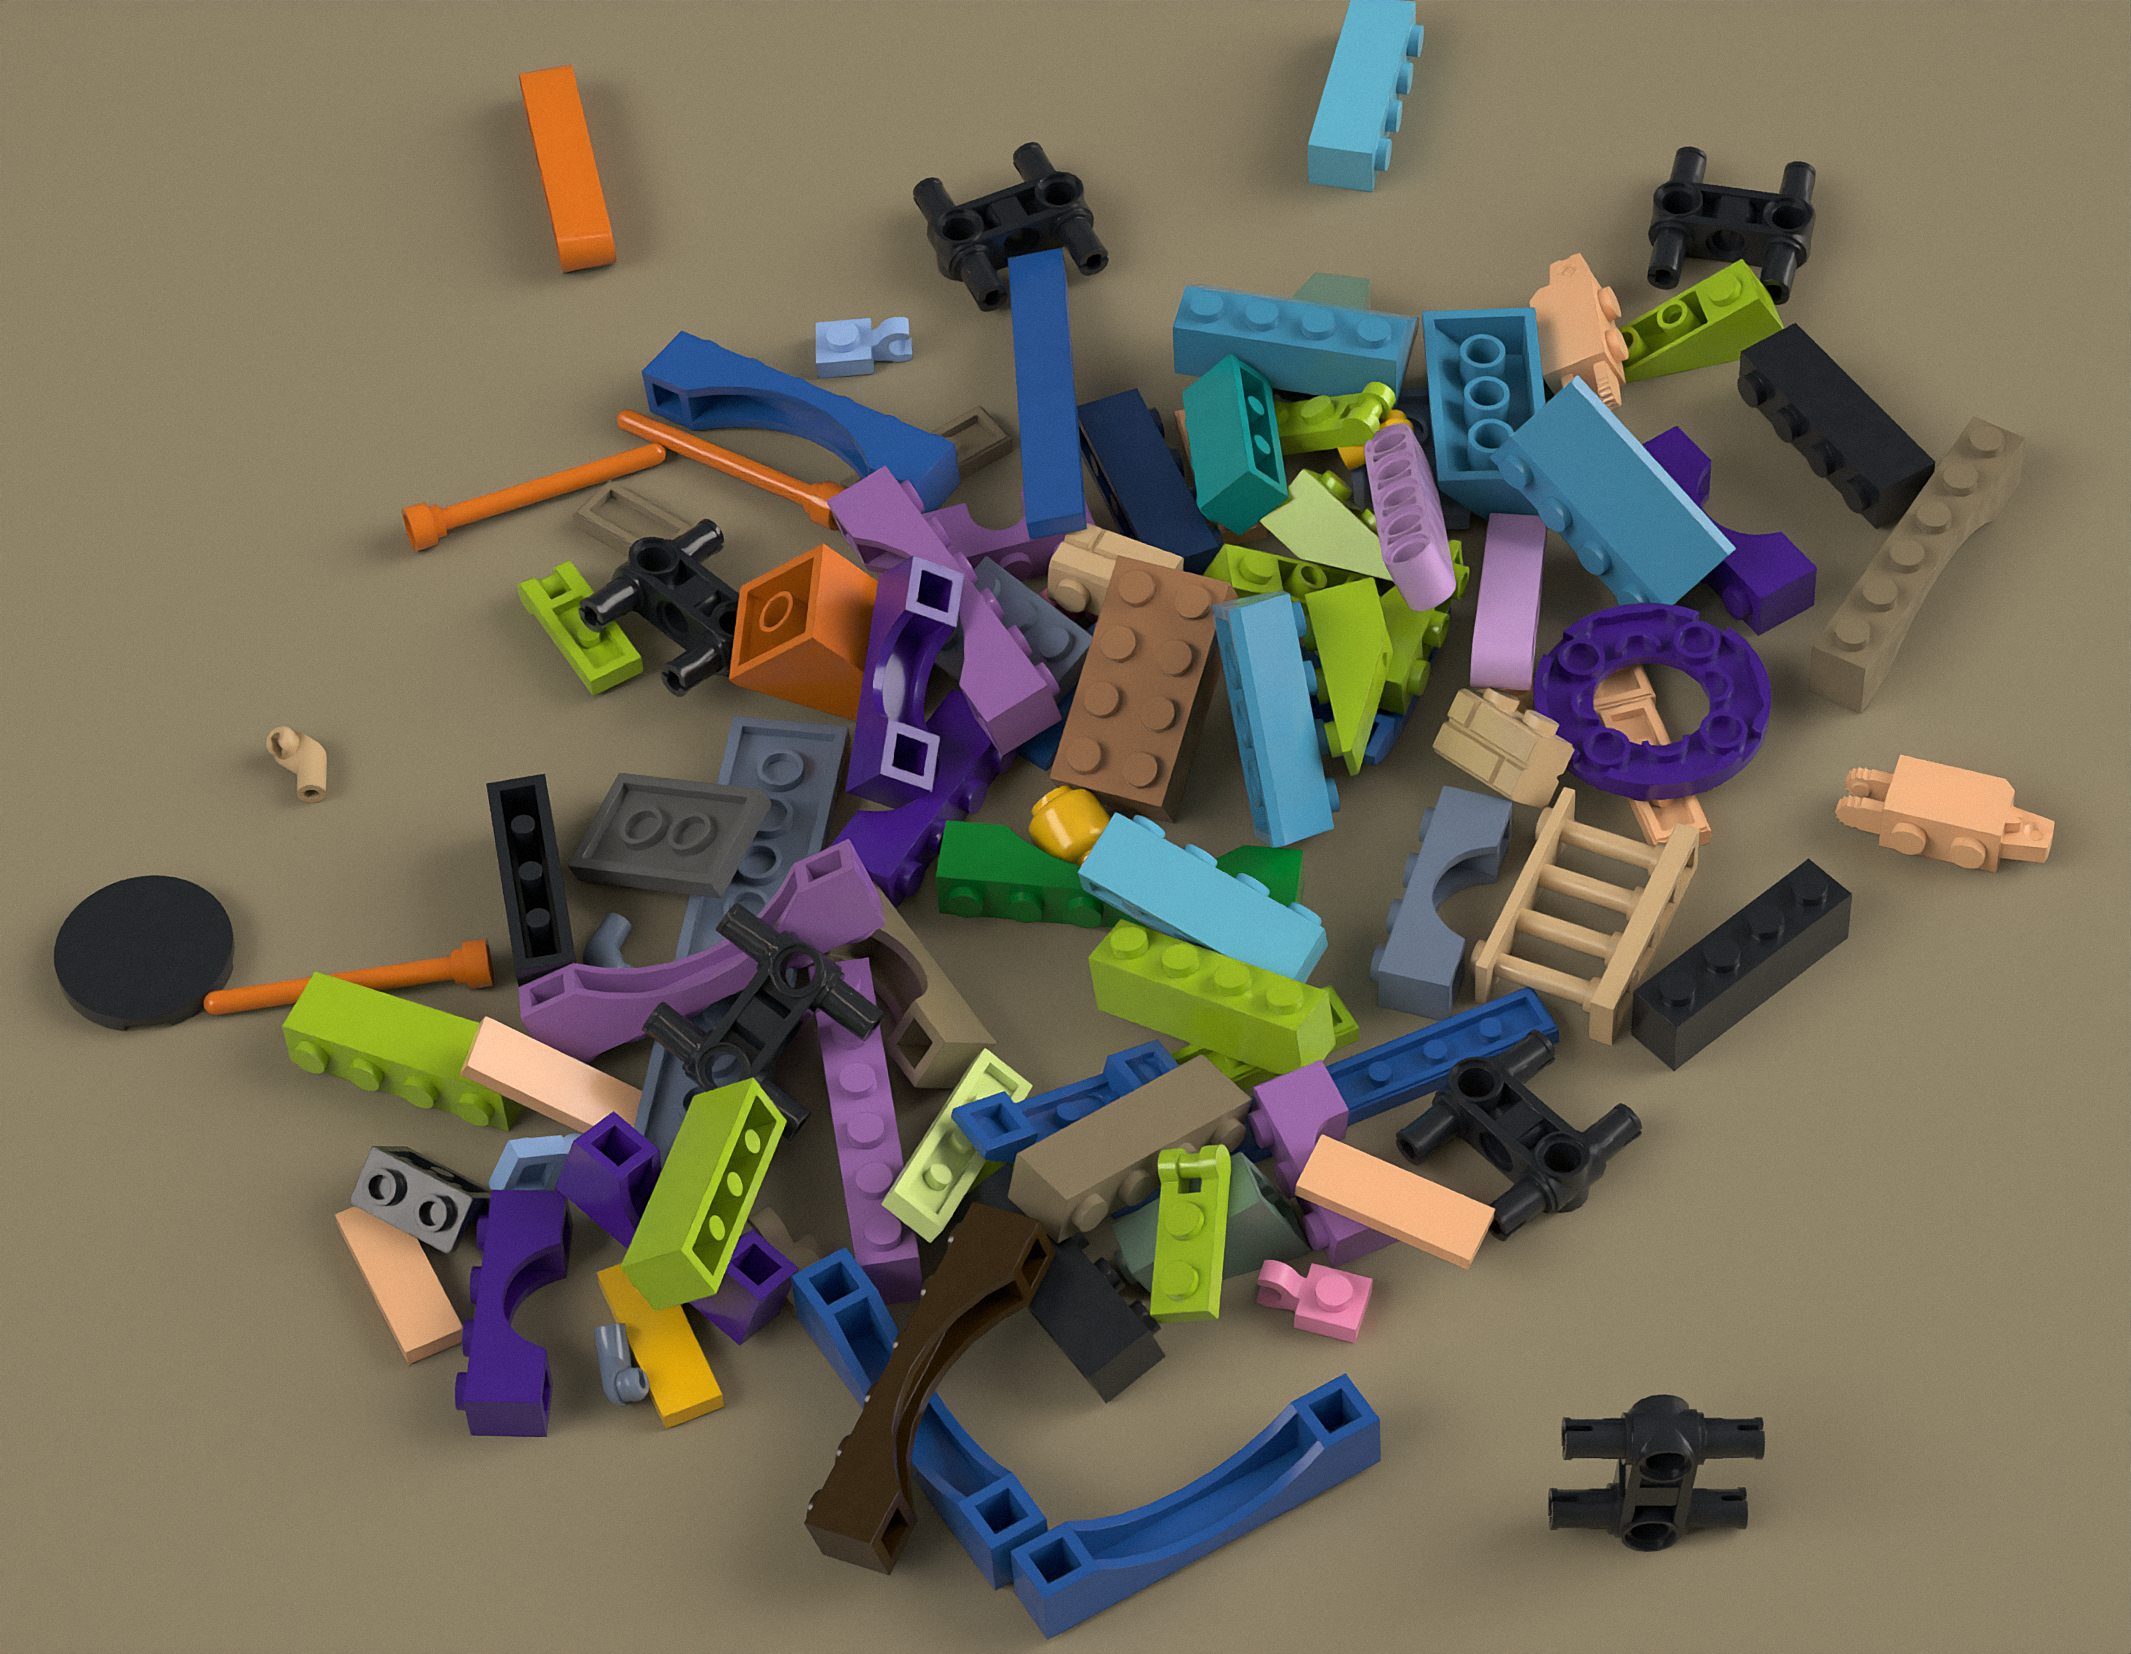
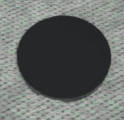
M150 875L133 877L115 882L96 891L83 900L69 914L56 938L54 967L60 988L69 1004L79 1014L93 1023L120 1031H127L128 1026H148L170 1021L171 1025H175L203 1010L204 999L207 994L223 990L234 968V933L229 916L222 904L210 892L199 885L170 876Z

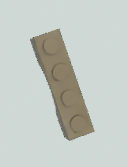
M872 881L880 895L885 926L875 930L870 937L859 943H845L823 954L833 962L868 957L874 991L889 1006L897 1022L896 1028L884 1044L885 1048L914 1087L955 1089L978 1054L984 1048L992 1053L997 1043L876 882Z

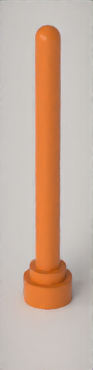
M624 409L618 414L617 424L623 431L652 443H658L666 449L803 506L804 512L810 515L813 523L832 531L839 530L827 500L844 491L847 487L830 480L824 483L815 482L811 485L634 410Z
M651 443L441 509L437 504L427 506L425 502L402 508L405 530L414 551L424 550L437 546L438 539L447 536V530L659 465L665 460L666 451L662 445Z
M487 938L462 942V948L451 950V956L326 974L377 991L454 979L456 985L468 984L469 989L494 986L492 957ZM311 977L213 991L206 995L204 1008L209 1014L221 1015L295 1004Z

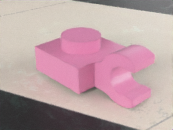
M1264 1260L1257 1280V1284L1261 1285L1256 1302L1270 1308L1296 1311L1294 1328L1355 1343L1372 1293L1373 1279L1314 1263L1311 1264L1307 1278H1304L1285 1263L1275 1260Z

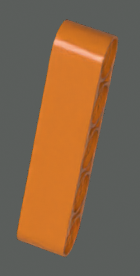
M572 64L520 73L519 80L562 272L566 273L617 263L610 222Z

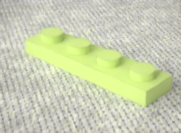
M984 1048L971 1062L881 1205L931 1243L945 1228L986 1162L951 1118L953 1108L1003 1091L1009 1095L1014 1103H1017L1026 1098L1033 1085Z

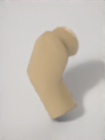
M280 726L272 730L266 741L267 751L274 756L277 763L297 775V797L307 803L322 801L326 796L327 756L324 748L312 738L299 731H292L289 727Z

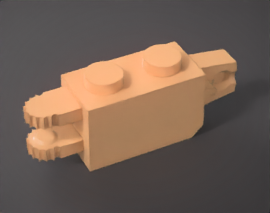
M1580 253L1574 254L1566 260H1558L1550 264L1549 285L1538 289L1529 301L1530 307H1535L1542 377L1556 395L1573 378L1579 375L1597 396L1599 395L1601 401L1610 410H1613L1622 405L1619 387L1626 385L1622 361L1629 358L1624 338L1615 326L1614 321L1621 318V311L1613 290L1609 286L1602 288Z
M1904 755L1899 756L1894 774L1875 769L1868 770L1866 767L1864 769L1859 767L1858 769L1853 768L1852 771L1849 770L1844 785L1846 786L1845 790L1849 791L1848 794L1853 796H1844L1843 799H1840L1835 811L1837 814L1836 818L1839 819V822H1843L1845 826L1848 825L1851 828L1856 827L1858 830L1879 834V846L1895 849L1907 855L1917 854L1955 863L1963 868H1976L1993 873L1997 872L2001 858L2045 863L2052 845L2055 821L2014 807L2015 790L2004 778Z

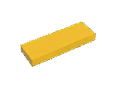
M622 1263L597 1272L599 1286L616 1323H625L629 1351L636 1367L641 1368L648 1377V1393L664 1428L668 1429L725 1407L722 1392L681 1305L655 1312L620 1268Z

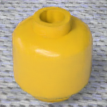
M1065 785L1052 790L1033 806L1031 812L1034 817L1029 824L1028 830L1031 840L1038 849L1058 859L1082 866L1111 818L1094 793L1081 788L1073 790L1071 786Z

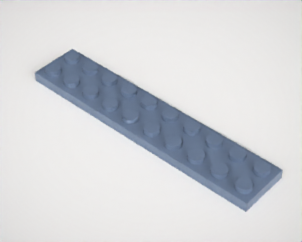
M733 716L717 784L762 789L772 805L723 897L719 899L696 895L689 896L674 961L705 951L726 939L716 931V928L735 903L738 902L755 916L758 915L780 889L794 863L826 849L850 744L848 726ZM790 968L786 970V979L792 988L795 987L799 969ZM734 993L710 1004L700 1014L687 1019L706 1033L709 1030H714L740 994ZM655 1040L634 1129L660 1150V1162L663 1169L693 1097L705 1091L685 1075L686 1071L682 1069L684 1062ZM732 1054L721 1056L712 1067V1078L719 1088L736 1083L741 1076L740 1062ZM778 1061L769 1071V1073H771L769 1080L772 1083L774 1080Z

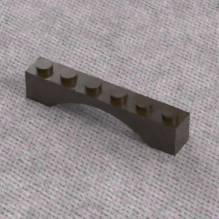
M973 1202L963 1222L958 1223L953 1228L943 1260L935 1275H931L925 1281L920 1294V1303L907 1328H903L897 1334L892 1347V1356L879 1381L874 1382L868 1389L864 1400L863 1412L851 1434L844 1437L839 1444L835 1465L823 1488L813 1494L808 1504L804 1524L823 1555L890 1576L918 1522L911 1491V1459L917 1429L929 1399L947 1371L976 1340L1004 1319L1030 1305L1056 1254L1040 1220Z

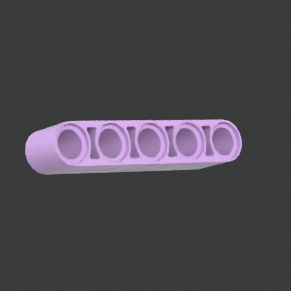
M1404 423L1393 424L1379 430L1373 440H1368L1364 446L1382 560L1410 610L1416 612L1426 611L1447 600L1455 590L1456 581L1435 472L1410 426Z
M1490 513L1472 643L1470 687L1530 691L1548 530L1540 516Z

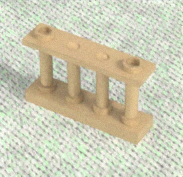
M1564 787L1554 808L1546 806L1543 809L1535 831V840L1537 842L1488 940L1480 939L1476 943L1470 958L1468 973L1475 976V1002L1482 1004L1488 1002L1499 978L1582 1004L1583 1011L1590 1013L1589 1039L1612 1046L1633 1002V991L1641 986L1697 868L1700 829L1677 822L1667 844L1658 842L1654 847L1575 822V790ZM1565 844L1647 869L1650 879L1645 888L1637 886L1632 891L1556 867L1555 865ZM1546 888L1624 913L1629 923L1624 933L1615 931L1611 936L1533 911L1543 889ZM1521 933H1525L1603 958L1607 968L1602 979L1594 976L1591 981L1513 957L1511 954Z

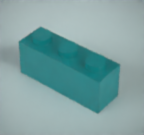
M1230 353L1186 388L1182 395L1186 415L1185 426L1188 430L1191 450L1190 462L1194 471L1197 491V506L1210 522L1220 523L1240 536L1289 498L1270 380Z

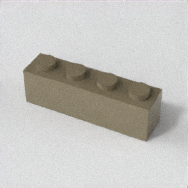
M1201 1054L1017 1153L1008 1198L1028 1217L1040 1220L1045 1232L1058 1244L1079 1231L1087 1232L1092 1230L1103 1218L1126 1205L1134 1206L1139 1204L1150 1192L1161 1187V1180L1158 1174V1157L1163 1149L1183 1148L1189 1154L1199 1153L1203 1146L1222 1144L1231 1153L1240 1145L1245 1137V1124L1252 1099Z

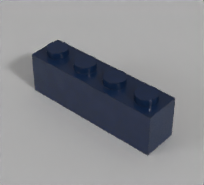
M1137 388L1077 406L1081 456L1120 534L1184 558L1183 571L1203 576L1223 547L1224 541L1216 525L1208 527L1204 519L1205 516L1199 510L1196 503V486L1188 487L1184 480L1185 470L1178 449L1175 446L1167 447L1164 441L1163 423L1155 407L1147 408Z

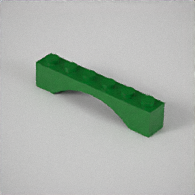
M946 820L935 876L939 913L954 914L963 918L978 916L1013 919L1022 923L1048 922L1072 924L1081 928H1114L1122 919L1154 930L1083 890L1078 875L1081 866L1047 854L1024 841L1006 825ZM1242 845L1215 858L1218 862L1216 865L1217 869L1235 879L1239 873L1253 877L1269 889V898L1288 908L1291 902L1302 905L1304 891L1303 850Z

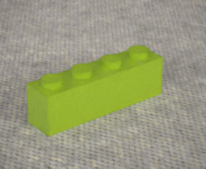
M1122 919L1088 957L1098 1010L1280 1076L1316 1061H1323L1336 1045L1329 993L1314 986Z
M315 971L282 1025L291 1062L296 1063L299 1067L310 1073L320 1074L324 1072L349 1080L357 1087L366 1091L380 1090L405 1098L409 1103L419 1108L430 1109L433 1107L458 1115L472 1125H489L508 1132L524 1106L460 1075L479 1025L478 1022Z
M754 1078L720 1087L693 1097L620 1268L655 1312L714 1295L721 1284L787 1122Z

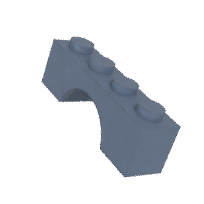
M1443 785L1436 808L1426 807L1419 831V841L1423 842L1420 853L1410 852L1404 869L1403 887L1407 888L1403 900L1393 899L1389 910L1386 932L1391 934L1387 946L1377 945L1371 962L1370 980L1378 982V1007L1439 1021L1451 1017L1465 976V939L1450 930L1439 918L1437 912L1446 900L1463 889L1476 885L1497 883L1512 839V800Z

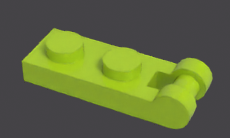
M1370 382L1361 393L1333 397L1320 395L1311 400L1290 403L1274 402L1282 455L1365 445L1368 440L1371 439L1372 441L1380 428L1379 419L1385 418L1396 401L1394 392L1383 383Z
M570 560L552 568L553 574L540 580L531 577L517 584L519 597L529 614H534L592 696L644 672L642 657L615 621L606 626L600 633L591 631L582 622L579 616V608H581L579 603L584 598L594 594V592Z
M1222 1144L1203 1146L1199 1153L1189 1154L1183 1148L1163 1149L1158 1157L1161 1192L1150 1316L1160 1324L1218 1320L1231 1175L1230 1155L1228 1149ZM1202 1178L1201 1192L1189 1193L1190 1179Z

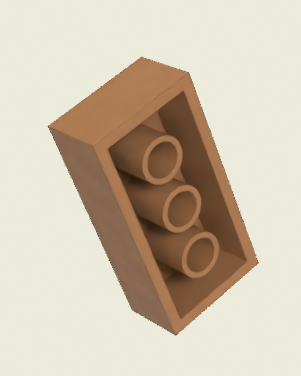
M1121 555L1117 556L1049 779L1057 788L1068 785L1073 790L1080 788L1089 790L1094 793L1101 805L1170 823L1175 822L1222 667L1211 604L1240 599L1229 582Z

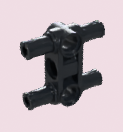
M1036 142L1020 146L1013 154L1014 167L1024 180L1023 183L958 206L954 204L939 178H926L920 181L913 190L914 202L928 222L927 237L936 251L939 272L948 279L964 282L976 301L977 306L983 312L995 311L1003 306L1008 299L1007 288L996 272L1008 267V258L1065 246L1081 274L1086 276L1101 272L1109 261L1107 257L1108 251L1093 230L1094 216L1085 202L1082 181L1071 173L1056 171L1041 145Z
M1692 146L1679 148L1676 151L1669 181L1658 187L1653 195V215L1648 231L1649 241L1653 246L1647 271V280L1650 285L1662 290L1675 288L1679 283L1685 256L1735 263L1743 259L1747 265L1762 267L1759 281L1770 293L1774 305L1785 304L1790 297L1796 269L1805 264L1810 257L1811 239L1816 219L1815 209L1811 204L1816 179L1814 167L1802 161L1788 163L1784 169L1779 194L1702 183L1707 164L1705 152Z
M703 519L696 526L673 540L644 537L635 541L630 546L628 560L615 569L611 581L579 603L581 606L579 608V616L582 622L593 632L600 633L606 626L621 616L626 615L630 611H635L685 649L684 653L662 666V682L677 697H683L689 690L713 675L729 677L739 593L700 564L723 549L724 536L722 531L713 521Z
M737 902L724 915L716 931L758 963L756 967L758 972L714 1030H709L706 1033L667 1003L661 1002L644 1023L642 1031L683 1061L682 1069L686 1071L685 1075L698 1084L705 1092L719 1088L712 1078V1067L715 1061L727 1054L735 1055L741 1065V1076L737 1082L749 1078H754L786 1119L787 1122L782 1136L791 1141L806 1124L811 1116V1112L769 1080L771 1076L769 1071L810 1016L813 1013H818L820 1010L864 1042L877 1029L886 1013L844 982L845 974L841 972L842 968L821 951L814 948L793 931L789 933L785 930L780 934ZM801 955L810 956L816 966V974L813 981L801 989L792 988L786 979V968L789 962Z
M1535 1029L1531 1030L1525 1037L1497 1058L1493 1056H1476L1457 1062L1450 1070L1448 1084L1435 1093L1432 1107L1407 1127L1396 1133V1145L1399 1151L1413 1165H1420L1454 1137L1465 1140L1515 1184L1491 1204L1487 1205L1495 1209L1494 1218L1488 1231L1495 1238L1503 1242L1541 1212L1546 1214L1551 1212L1564 1213L1580 1208L1588 1199L1590 1186L1603 1176L1607 1166L1606 1162L1642 1134L1640 1131L1642 1129L1640 1119L1625 1104H1617L1606 1115L1581 1132L1575 1130L1527 1089L1523 1084L1546 1066L1552 1064L1555 1061L1553 1056L1556 1055L1549 1039ZM1556 1171H1566L1567 1173H1559Z
M1666 1394L1652 1395L1639 1400L1628 1412H1622L1621 1418L1571 1419L1570 1417H1563L1561 1425V1446H1565L1562 1449L1563 1460H1571L1572 1458L1618 1459L1613 1483H1608L1606 1488H1549L1548 1516H1552L1549 1517L1550 1530H1558V1528L1607 1529L1609 1535H1614L1615 1538H1622V1543L1627 1548L1635 1551L1651 1552L1672 1546L1682 1537V1534H1688L1689 1529H1746L1748 1523V1501H1746L1747 1492L1745 1487H1737V1489L1693 1488L1698 1465H1703L1705 1459L1754 1458L1756 1460H1763L1765 1431H1760L1763 1430L1764 1426L1763 1418H1705L1703 1412H1697V1409H1689V1404L1684 1399Z

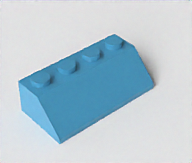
M1204 284L1185 286L1173 324L1174 371L1177 374L1201 377L1231 353L1269 379L1271 388L1333 397L1361 393L1368 383L1380 382L1387 385L1394 392L1396 401L1393 407H1396L1418 332L1420 317Z
M1535 307L1422 311L1437 489L1488 522L1490 513L1539 516L1538 510L1520 490L1513 488L1503 479L1499 467L1490 459V456L1511 435L1545 405Z
M1579 375L1562 388L1490 456V459L1499 467L1503 479L1513 488L1520 490L1538 510L1543 523L1549 529L1558 532L1577 553L1582 566L1588 572L1597 575L1616 596L1619 606L1637 603L1674 605L1736 549Z
M1275 591L1211 604L1255 838L1275 848L1334 829L1332 813L1340 811V802L1334 778H1325L1321 755L1329 753V745L1323 720L1321 718L1313 719L1309 696L1317 695L1318 687L1311 660L1302 661L1298 638L1305 637L1307 630L1301 603L1299 601L1291 603L1290 593Z

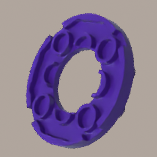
M1637 603L1611 607L1595 612L1575 622L1563 631V639L1548 655L1543 654L1535 673L1533 711L1557 722L1559 727L1555 734L1571 743L1574 749L1566 770L1593 787L1615 795L1629 797L1636 801L1682 798L1710 791L1714 787L1723 784L1743 770L1754 758L1765 739L1769 725L1771 687L1765 667L1757 653L1743 637L1730 627L1724 632L1711 624L1699 620L1698 611L1685 607L1660 603ZM1635 664H1663L1684 671L1701 685L1709 699V713L1702 720L1700 728L1690 736L1689 734L1683 735V740L1667 745H1650L1649 741L1646 740L1642 741V745L1630 742L1628 737L1621 731L1603 726L1594 710L1593 697L1600 683L1616 670Z

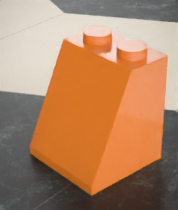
M822 543L740 586L729 681L743 688L856 721L878 581Z

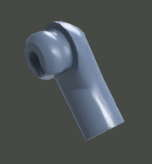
M607 913L584 950L583 964L601 968H633L621 961L623 956L619 951L632 930L629 921L619 914Z
M625 1323L609 1324L594 1328L599 1369L606 1398L612 1404L621 1407H628L633 1401L643 1400L649 1391V1381L646 1373L641 1368H632Z

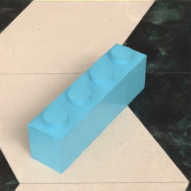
M1350 0L1308 142V183L1373 192L1378 171L1387 172L1392 150V140L1388 139L1389 132L1398 133L1403 110V103L1399 100L1400 94L1409 95L1413 79V63H1410L1411 57H1420L1423 45L1424 26L1416 24V2L1404 0Z
M1117 812L1114 813L1078 871L1083 890L1159 933L1302 983L1307 981L1328 947L1325 928L1320 926L1322 919L1317 914L1298 903L1291 902L1287 908L1269 898V889L1249 875L1239 873L1235 879L1217 869V860L1195 845L1187 844L1182 849L1164 839L1165 831L1143 816L1135 815L1130 820Z

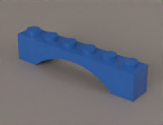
M681 330L641 371L650 412L694 431L719 427H755L792 434L810 440L835 453L854 469L861 480L886 465L899 484L909 480L915 488L925 507L920 512L921 514L937 510L961 484L955 444L947 441L944 437L938 434H930L901 422L892 415H885L860 405L846 396H839L819 388L803 378L793 377L773 369L757 359L744 357L720 347L711 340H703Z
M843 1247L793 1274L791 1281L797 1319L864 1410V1400L867 1391L874 1382L879 1381L892 1356L893 1343L899 1330L877 1288L848 1249ZM935 1391L929 1399L917 1429L911 1459V1476L996 1591L1013 1581L1010 1551L1047 1532V1518L1013 1472L998 1464L983 1451L964 1430Z
M1345 1373L1290 1402L1246 1446L1215 1469L1182 1489L1150 1504L1118 1515L1093 1520L1066 1521L1011 1550L1014 1592L1043 1635L1049 1640L1380 1462V1418Z

